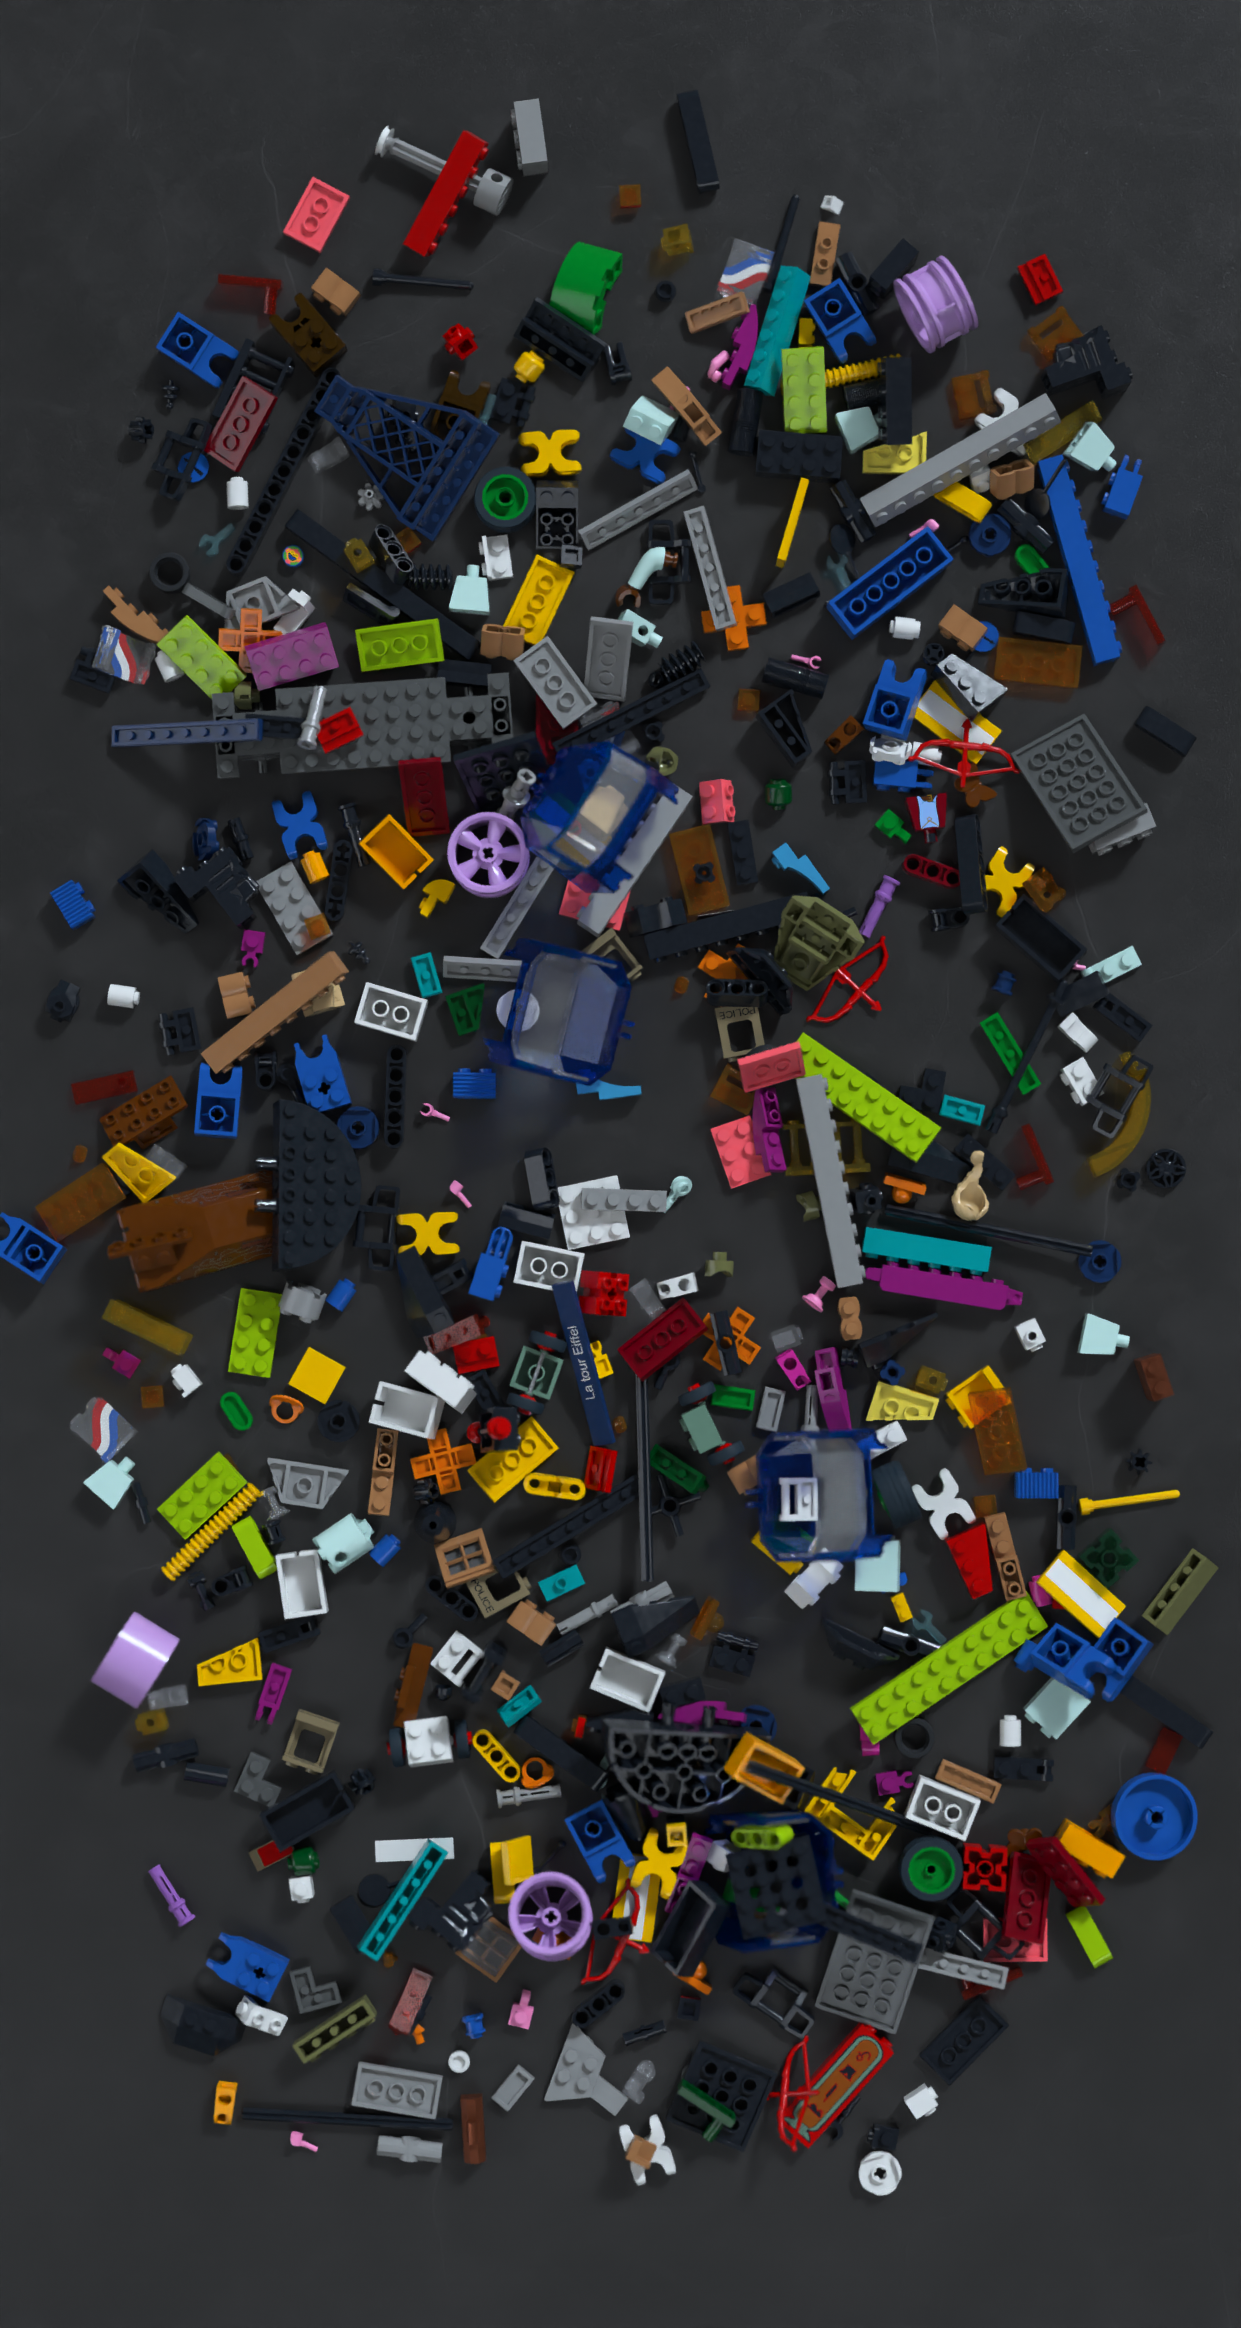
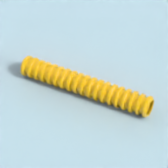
M897 353L896 356L890 355V357H901V355ZM877 358L876 361L871 359L870 362L866 360L862 364L858 362V365L853 363L851 366L845 365V368L839 366L838 369L832 368L831 371L826 369L825 388L828 386L832 388V385L838 387L839 384L845 385L846 382L851 384L852 381L856 383L859 379L864 381L865 378L868 380L871 377L877 378V363L881 362V359ZM781 379L780 387H781V391H782V395H783V386H782V379Z
M247 1483V1487H243V1491L238 1492V1496H234L232 1498L233 1501H229L228 1506H224V1510H220L218 1512L219 1515L214 1516V1520H210L208 1525L205 1524L204 1529H200V1533L195 1534V1538H191L190 1543H186V1547L181 1548V1552H177L176 1557H172L171 1562L168 1561L166 1563L167 1566L161 1568L167 1578L175 1581L176 1576L179 1577L181 1572H185V1568L190 1567V1563H194L195 1558H199V1554L204 1553V1549H208L209 1544H213L214 1539H218V1535L224 1533V1529L227 1530L229 1525H233V1521H237V1517L242 1516V1512H246L247 1507H251L252 1502H256V1498L262 1496L261 1492L252 1483Z

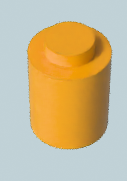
M312 850L303 854L304 858L300 861L310 884L317 883L330 876L320 852L315 853Z

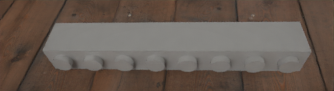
M673 783L669 787L664 786L659 794L661 799L657 805L655 803L651 805L647 811L649 816L646 821L641 820L635 831L638 833L634 838L630 837L623 847L626 849L622 856L619 854L616 856L612 863L614 866L610 873L606 871L600 880L602 885L599 890H593L588 898L590 903L587 907L582 906L577 914L579 918L577 924L597 938H599L692 801V795Z

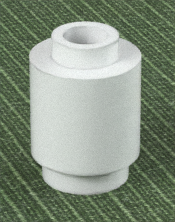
M895 616V619L890 621L889 633H893V638L913 640V638L919 637L920 622L912 618Z

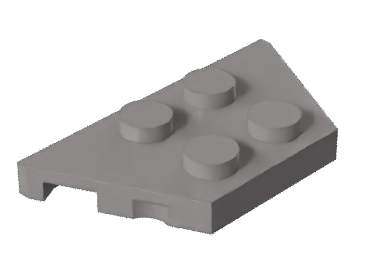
M264 576L227 591L226 605L235 609L236 613L232 620L225 618L224 628L240 629V608L262 609V624L300 608L270 579Z
M269 1457L267 1460L280 1502L323 1509L349 1473L348 1469Z
M572 2023L544 2098L545 2101L589 2098L600 2074L606 2055L574 2023Z

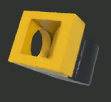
M684 1815L666 1816L668 1847L686 1846L687 1836Z

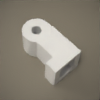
M1073 1012L1058 1026L1074 1044L1086 1053L1098 1041L1097 1037Z
M694 1272L656 1283L660 1300L699 1291Z

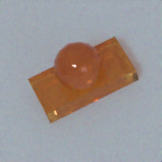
M707 1597L690 1631V1634L699 1640H702L706 1630L716 1633L724 1626L723 1616L716 1612L720 1602L715 1598Z

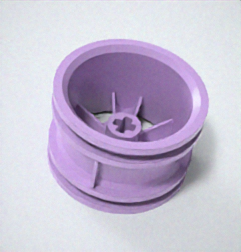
M941 255L936 258V262L932 260L915 272L904 275L902 280L898 278L893 281L894 292L901 311L916 339L928 353L934 352L936 347H943L945 343L960 335H966L969 333V329L975 330L978 328L977 314L968 291L952 264L944 256Z
M482 812L466 818L455 828L448 844V861L455 879L466 891L479 897L496 898L512 892L519 886L529 868V848L523 831L513 820L499 813ZM488 825V838L479 841L471 832L478 827ZM505 830H507L517 839L519 845L503 848L498 841ZM461 845L473 850V859L458 865L457 853L459 846ZM493 850V858L488 857V859H485L484 851ZM503 859L519 863L518 868L509 879H506L499 867ZM479 868L488 870L490 886L476 884L470 881V879Z
M544 1872L528 1878L517 1888L509 1906V1921L518 1943L528 1954L544 1961L567 1959L579 1952L590 1937L593 1915L588 1897L575 1880L564 1874ZM547 1887H558L566 1890L558 1904L550 1903L546 1890ZM529 1897L540 1908L536 1916L520 1915L521 1909ZM581 1903L583 1908L582 1923L568 1920L566 1911ZM550 1914H554L555 1918H557V1920H553V1923H549V1920L546 1918L547 1916L550 1917ZM538 1927L544 1934L539 1945H536L529 1941L523 1933ZM564 1931L572 1938L567 1943L556 1947L555 1934Z

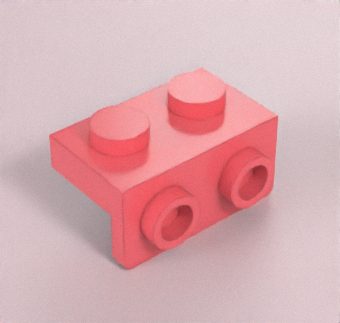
M717 779L699 782L702 824L734 822L735 807L733 806L732 796L734 788L731 780Z

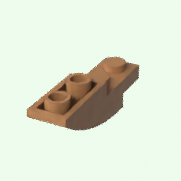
M668 366L651 379L704 446H707L722 433L703 406Z
M108 586L103 590L105 595L116 606L111 611L113 616L136 635L157 644L168 633L166 628L161 630L157 626L159 621L152 613L147 615L142 611L137 616L138 610L131 603L127 605L122 600L125 596L117 587L113 590Z
M377 1428L368 1515L386 1517L390 1515L398 1430Z
M1001 1512L984 1517L991 1550L1006 1601L1027 1596L1006 1513Z

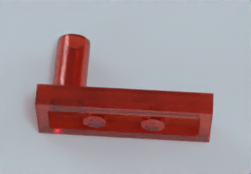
M218 274V283L220 285L265 288L263 313L276 314L277 290H283L282 280Z
M1137 585L1129 588L1130 594L1109 604L1113 616L1137 605L1156 644L1159 646L1165 643V638Z
M133 1070L71 1084L75 1105L138 1091Z
M1028 1123L1021 1126L1039 1170L1016 1179L1020 1190L1043 1181L1046 1185L1054 1182L1031 1124Z
M478 1314L454 1323L436 1334L423 1338L429 1352L436 1354L485 1334L484 1329L489 1327L490 1319L485 1315L478 1317Z
M1019 1966L1008 1971L1006 1983L1024 1976ZM960 1979L964 1987L963 1990H960L964 2000L995 1988Z
M413 1968L388 2026L395 2035L404 2034L408 2036L433 1977L416 1968Z

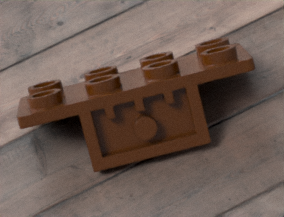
M169 1076L100 1118V1122L113 1147L118 1142L125 1146L135 1140L143 1150L178 1128L172 1116L186 1109L188 1104L173 1077Z

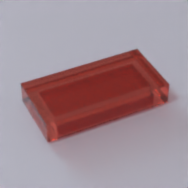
M1163 1727L1145 1766L1165 1775L1183 1736Z

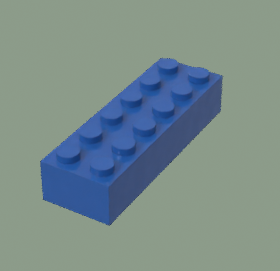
M927 526L830 600L826 608L850 639L853 640L950 566L954 559Z

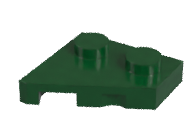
M484 983L445 996L459 1036L479 1030L485 990Z

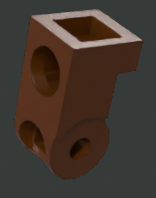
M850 715L825 740L824 744L836 755L860 735L864 728Z

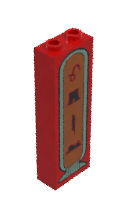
M859 2022L810 2077L811 2090H819L820 2093L819 2095L810 2096L797 2139L807 2148L817 2140L894 2054L891 2048L893 2044L884 2036L881 2039L876 2034L877 2030L875 2027H872L870 2024L866 2025ZM793 2096L787 2102L784 2127L792 2134H794L804 2100H798L796 2096Z

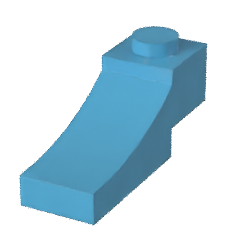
M784 843L772 852L773 858L771 860L777 869L782 868L783 871L789 869L798 873L813 884L821 895L830 890L806 855L798 859L787 843Z
M592 1071L581 1072L579 1077H575L578 1095L599 1092L600 1100L641 1095V1086L609 1084L597 1079L596 1075H592Z

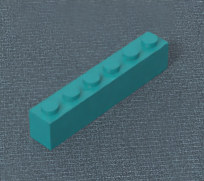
M782 265L780 267L744 386L747 388L759 390L764 393L763 395H775L782 372L781 349H787L790 346L811 276L798 267Z
M865 1227L861 1252L866 1253L865 1257L878 1259V1255L887 1256V1261L899 1262V1258L907 1259V1264L919 1266L920 1262L928 1263V1267L940 1269L941 1265L949 1266V1271L961 1272L963 1268L969 1269L970 1274L982 1276L983 1272H988L992 1247Z
M429 1838L427 1839L358 1944L357 1948L378 1961L449 1853Z

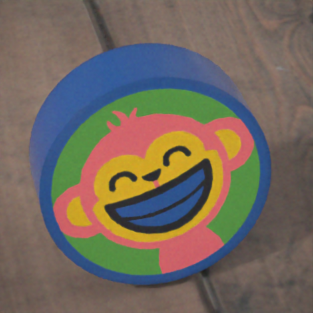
M291 545L283 551V560L289 567H298L304 561V553L300 547Z

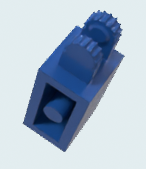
M1124 455L1117 472H1112L1108 482L1112 486L1109 493L1105 492L1101 502L1104 505V512L1123 519H1127L1143 477L1137 474L1142 460L1137 459L1135 461L1132 472L1125 470L1129 462L1128 455Z
M875 761L872 786H876L877 790L889 791L890 788H896L901 793H910L915 788L932 789V784L916 782L917 775L933 776L934 771L918 769V762L905 761V764L897 765L889 761Z

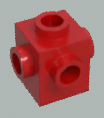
M459 323L449 328L442 335L446 341L444 346L451 355L455 353L461 360H464L479 348L473 340L475 336L468 327L463 328Z

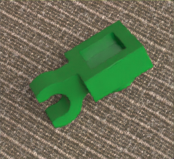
M890 809L875 824V827L889 839L896 835L905 844L911 839V835L901 828L904 821Z

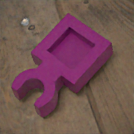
M244 929L241 951H246L247 955L242 959L243 966H246L248 959H253V967H258L259 961L256 954H263L265 932Z
M896 1770L875 1773L878 1795L900 1792L899 1786L902 1785L906 1788L913 1787V1782L906 1783L904 1780L906 1776H911L912 1772L905 1771L901 1776H897Z

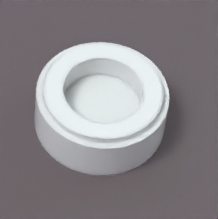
M462 2050L454 2051L448 2061L450 2069L456 2073L466 2071L470 2064L469 2055Z

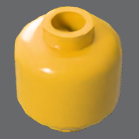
M533 351L523 352L514 364V370L517 372L516 377L524 383L527 381L535 382L545 369L544 359Z

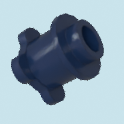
M1003 970L1002 974L997 973L998 979L995 986L993 985L991 989L1004 995L1012 996L1011 989L1017 980L1014 979V974Z
M889 1360L880 1371L881 1378L891 1385H897L898 1380L905 1374L904 1367H900L894 1360ZM891 1368L895 1369L894 1376L888 1374Z

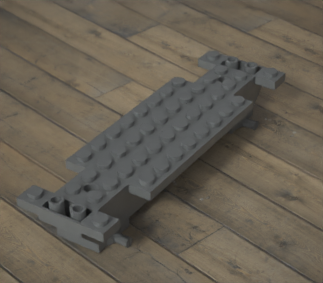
M509 673L487 674L489 695L473 696V687H469L468 695V687H464L465 697L447 698L445 677L322 686L327 689L319 722L351 707L364 736L325 754L318 737H316L315 741L317 744L316 748L313 750L301 748L297 744L298 740L262 737V741L215 743L218 779L240 778L239 760L257 761L259 774H263V770L264 774H267V761L273 758H280L282 775L399 766V760L441 757L442 763H451L450 745H464L468 747L469 751L483 743H496L513 738ZM315 686L275 689L277 710L263 711V702H260L259 709L258 703H254L255 712L246 713L307 718ZM233 692L212 694L214 721L245 719L246 713H235ZM473 714L475 721L472 724H466L463 721L465 715Z

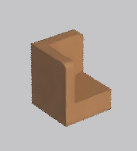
M502 1669L491 1690L509 1701L520 1682L506 1674V1671Z
M634 2134L626 2151L625 2159L649 2169L657 2145Z

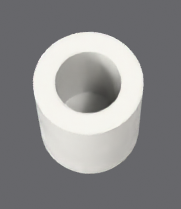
M232 477L231 481L227 482V508L234 510L247 509L249 507L248 482L243 481L242 477Z
M162 650L157 653L158 656L155 658V661L165 682H171L184 675V672Z
M913 742L911 756L914 755L922 743ZM929 746L921 751L919 757L940 763L942 751L938 750L939 746ZM918 760L910 761V762H918V764H923V765L931 766V765H929V764L923 763V762L918 761Z
M110 984L108 1005L134 1008L135 1004H139L140 992H137L136 987Z
M1004 1715V1719H1000V1746H1021V1720L1017 1719V1715Z

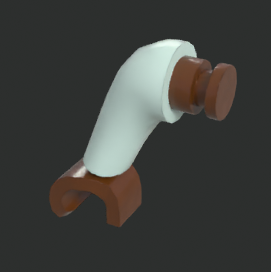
M655 547L648 550L637 564L628 584L618 588L615 595L617 607L624 604L623 599L626 595L632 594L634 595V606L640 608L641 597L638 589L643 587L653 572L662 570L663 567H668L669 565L672 568H676L678 553L670 555V552L665 551V547Z

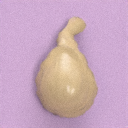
M979 1150L971 1154L970 1158L974 1167L967 1173L963 1181L958 1183L951 1200L955 1214L966 1221L980 1219L989 1208L986 1194L979 1185L984 1152Z

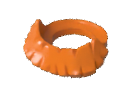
M273 1395L269 1400V1404L272 1407V1415L280 1423H291L304 1411L303 1404L299 1400L286 1395ZM282 1402L291 1404L293 1415L289 1419H281L277 1415V1407Z
M540 1757L529 1758L522 1766L521 1783L527 1789L544 1785L554 1776L553 1765L547 1764ZM533 1761L540 1762L543 1766V1776L538 1780L529 1777L526 1772L528 1764Z

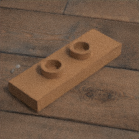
M819 222L809 285L826 287L831 284L840 230L839 224Z
M741 291L685 312L690 333L694 334L750 313L745 293Z
M943 1758L934 1777L936 1780L994 1804L1002 1785Z

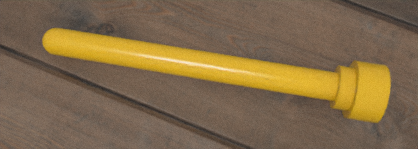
M1170 1490L1097 1501L1081 1498L1078 1499L1080 1515L1082 1516L1089 1515L1090 1512H1094V1509L1174 1499L1180 1496V1492L1178 1490Z

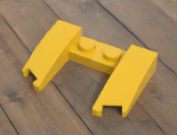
M833 1767L821 1783V1786L843 1793L856 1774V1771L849 1770V1774L836 1772L837 1767ZM812 1796L803 1812L854 1847L855 1850L870 1861H874L897 1827V1825L874 1818L869 1827L865 1829L834 1807L835 1803ZM890 1797L882 1808L894 1811L891 1805L895 1803V1800Z

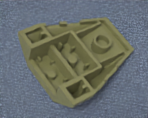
M793 895L782 912L774 961L787 971L788 977L793 983L808 991L824 980L829 974L840 969L846 962L854 959L865 941L854 921L818 897Z

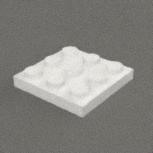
M617 1175L558 1187L559 1209L568 1250L630 1237L625 1211L581 1209L582 1188L620 1189Z

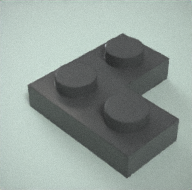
M251 1752L234 1792L268 1807L275 1804L282 1788L263 1780L271 1760Z
M311 1966L289 1972L300 2014L342 2002L337 1981L316 1986Z

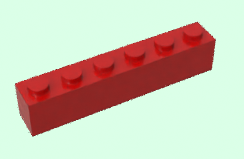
M463 130L403 243L404 245L424 257L435 253L439 245L436 243L440 235L443 236L449 226L447 222L450 216L454 217L459 208L457 203L460 197L463 199L469 189L467 187L469 180H473L478 173L479 168H477L480 160L483 161L489 152V149H487L488 142L467 130Z

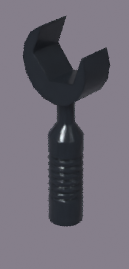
M856 2095L844 2108L838 2121L834 2120L829 2125L837 2128V2135L832 2138V2141L842 2137L843 2127L841 2123L850 2115L861 2099L859 2095Z

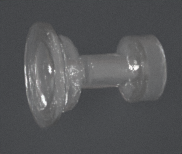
M276 1486L260 1492L262 1499L267 1498L271 1507L266 1519L267 1522L281 1518L291 1512L284 1506H279L275 1494L278 1492Z
M674 1632L670 1637L673 1642L667 1652L661 1651L659 1654L655 1653L654 1656L676 1669V1659L673 1656L680 1646L685 1647L688 1641Z

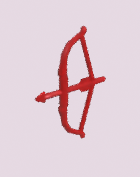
M966 719L962 724L964 728L963 741H954L949 738L929 740L920 744L914 755L908 757L909 761L918 760L960 776L961 788L965 787L966 777L1013 771L1015 774L1020 773V770L1015 767L1010 754L1003 749L987 743L968 742L969 729L972 728L969 719ZM929 746H946L963 750L962 761L958 763L957 771L919 757V754L924 748ZM968 750L999 753L1007 759L1010 767L970 773L971 764L967 762Z
M885 936L880 937L879 943L852 959L837 971H834L835 973L815 1011L806 1018L807 1022L815 1020L829 1023L838 1020L845 1013L852 1010V1006L861 997L872 1006V1010H882L879 1001L875 1002L866 994V991L873 985V982L876 983L886 968L889 955L884 943ZM881 946L883 952L881 965L870 978H867L858 987L851 980V974L846 968ZM836 979L841 984H848L855 990L847 1000V1003L836 1014L827 1018L817 1016Z
M630 1878L626 1879V1886L600 1919H605L629 1889L634 1897L635 1905L631 1915L632 1926L635 1927L637 1925L640 1898L635 1889L630 1886ZM592 1935L586 1975L581 1980V1984L602 1981L609 1976L621 1961V1955L626 1944L639 1950V1954H647L649 1949L644 1943L639 1945L629 1940L630 1935L612 1937L619 1940L608 1968L601 1975L590 1977L595 1947L594 1935Z
M805 2036L803 2041L791 2048L781 2073L780 2092H770L767 2101H769V2098L780 2097L779 2110L777 2111L778 2132L781 2140L791 2147L792 2152L796 2151L795 2142L809 2098L820 2093L819 2090H811L806 2047L809 2041L808 2036ZM802 2047L806 2086L799 2087L797 2091H789L792 2058L796 2051ZM796 2096L798 2100H804L792 2141L786 2138L784 2132L785 2111L787 2109L788 2097Z

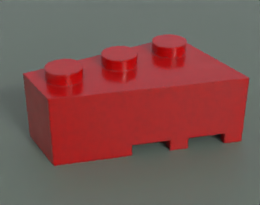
M982 1522L945 1539L971 1598L976 1599L993 1591L985 1523Z

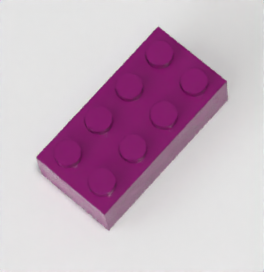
M325 622L244 646L258 691L339 667Z

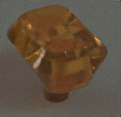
M683 976L678 977L674 987L675 991L681 994L685 993L689 980Z
M77 1145L74 1150L73 1159L76 1162H84L87 1148Z
M617 1416L613 1419L616 1432H625L627 1425L624 1417Z
M385 1951L383 1953V1963L389 1969L394 1965L393 1961L398 1960V1957H393L391 1952Z

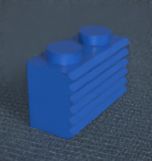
M70 880L50 892L71 929L76 930L95 918L93 912L96 909L90 900L86 902L82 894L85 891L79 882L75 884L73 880Z
M459 1068L458 1072H453V1098L496 1099V1073H492V1069H479V1073H471V1069Z
M1019 1468V1472H1014V1497L1058 1498V1472H1053V1468H1041V1472H1032V1468Z

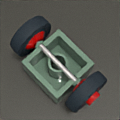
M531 1331L528 1341L537 1344L541 1348L540 1351L523 1346L509 1386L522 1390L527 1395L509 1393L506 1403L517 1407L518 1412L526 1415L529 1412L542 1415L545 1405L537 1402L535 1398L530 1396L536 1395L547 1400L551 1398L564 1360L549 1355L547 1351L564 1353L567 1346L565 1341L556 1338V1334L545 1331L544 1334Z
M709 1381L702 1385L696 1383L688 1387V1392L678 1397L682 1407L697 1403L699 1405L682 1413V1419L679 1421L684 1431H689L692 1436L688 1440L693 1450H698L701 1454L718 1445L720 1447L707 1456L710 1465L715 1466L722 1462L725 1465L735 1460V1456L742 1453L745 1449L740 1440L724 1444L725 1441H722L709 1415L704 1400L707 1399L708 1395L716 1391L713 1382Z

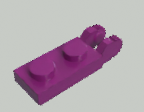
M272 1662L258 1703L260 1705L255 1720L259 1721L262 1718L264 1706L272 1708L267 1724H273L293 1669Z

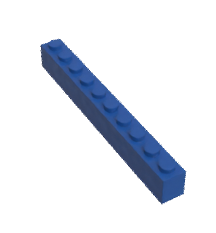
M1063 455L1037 462L1036 468L1043 490L1064 459ZM1066 459V463L1047 491L1051 502L1049 513L1065 569L1068 571V579L1093 666L1118 660L1120 653H1122L1120 641L1115 639L1116 626L1114 621H1110L1108 613L1111 612L1108 600L1105 601L1103 597L1105 592L1102 580H1098L1097 573L1099 572L1097 561L1092 559L1091 552H1093V546L1091 541L1086 538L1087 525L1085 520H1081L1079 512H1082L1079 500H1075L1073 492H1076L1073 479H1069L1068 472H1070V466Z

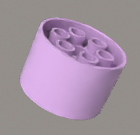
M134 1611L91 1682L137 1709L180 1639Z

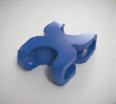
M625 428L626 433L635 439L636 446L629 451H623L618 448L613 449L609 454L611 460L626 469H633L640 465V473L644 478L657 484L664 483L666 480L665 474L654 465V459L661 454L672 457L677 456L681 451L679 445L667 438L659 445Z
M310 790L302 794L303 808L297 814L287 813L280 800L272 802L278 825L282 828H287L282 835V842L290 860L298 857L297 843L304 836L314 838L320 850L328 849L323 827L317 822H312L318 816V809Z

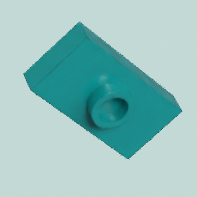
M431 952L412 957L411 962L422 998L443 993Z
M944 1095L939 1115L980 1126L985 1105Z
M577 1564L539 1581L538 1584L546 1601H549L585 1584V1581Z
M529 1685L500 1707L497 1712L509 1728L539 1705L542 1700L534 1688Z

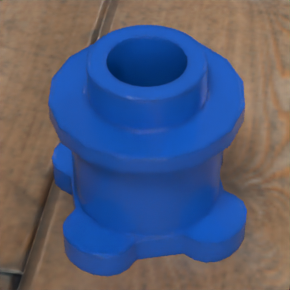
M483 2013L462 2017V2022H465L466 2036H470V2039L483 2036L482 2033L486 2031L482 2024Z

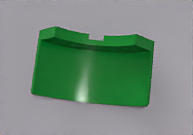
M577 242L567 254L559 270L553 287L550 306L595 335L602 328L603 313L606 301L603 300L606 290H611L614 282L622 273L623 253Z

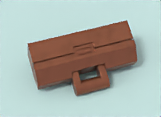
M482 2093L464 2094L460 2098L464 2163L479 2164L486 2161Z

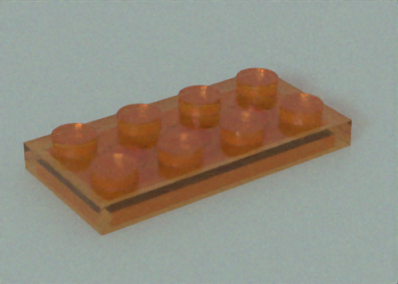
M998 637L993 680L1077 689L1082 646Z
M710 824L670 833L669 837L689 916L729 907L730 903ZM711 862L714 865L712 869L715 876L714 882L709 883L707 881L697 884L695 882L696 874L693 871V866L697 863L701 865Z
M103 1162L35 1206L56 1242H60L125 1200L126 1196L105 1162Z
M1005 1387L969 1392L968 1399L984 1474L991 1475L1026 1470L1027 1463L1011 1388Z

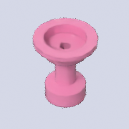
M825 1276L820 1279L821 1286L815 1294L809 1293L806 1296H802V1299L808 1305L819 1312L823 1311V1302L821 1300L828 1290L833 1291L836 1287Z

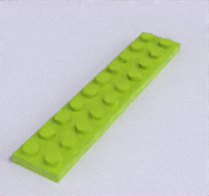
M1028 1593L1025 1597L1010 1600L859 1701L850 1710L874 1745L1022 1645L1026 1639H1031L1047 1628L1048 1625Z

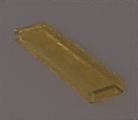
M1090 401L1063 418L1061 423L1043 432L1036 438L1029 440L1023 446L1031 462L1037 463L1074 439L1086 422H1095L1097 424L1103 419L1094 401Z

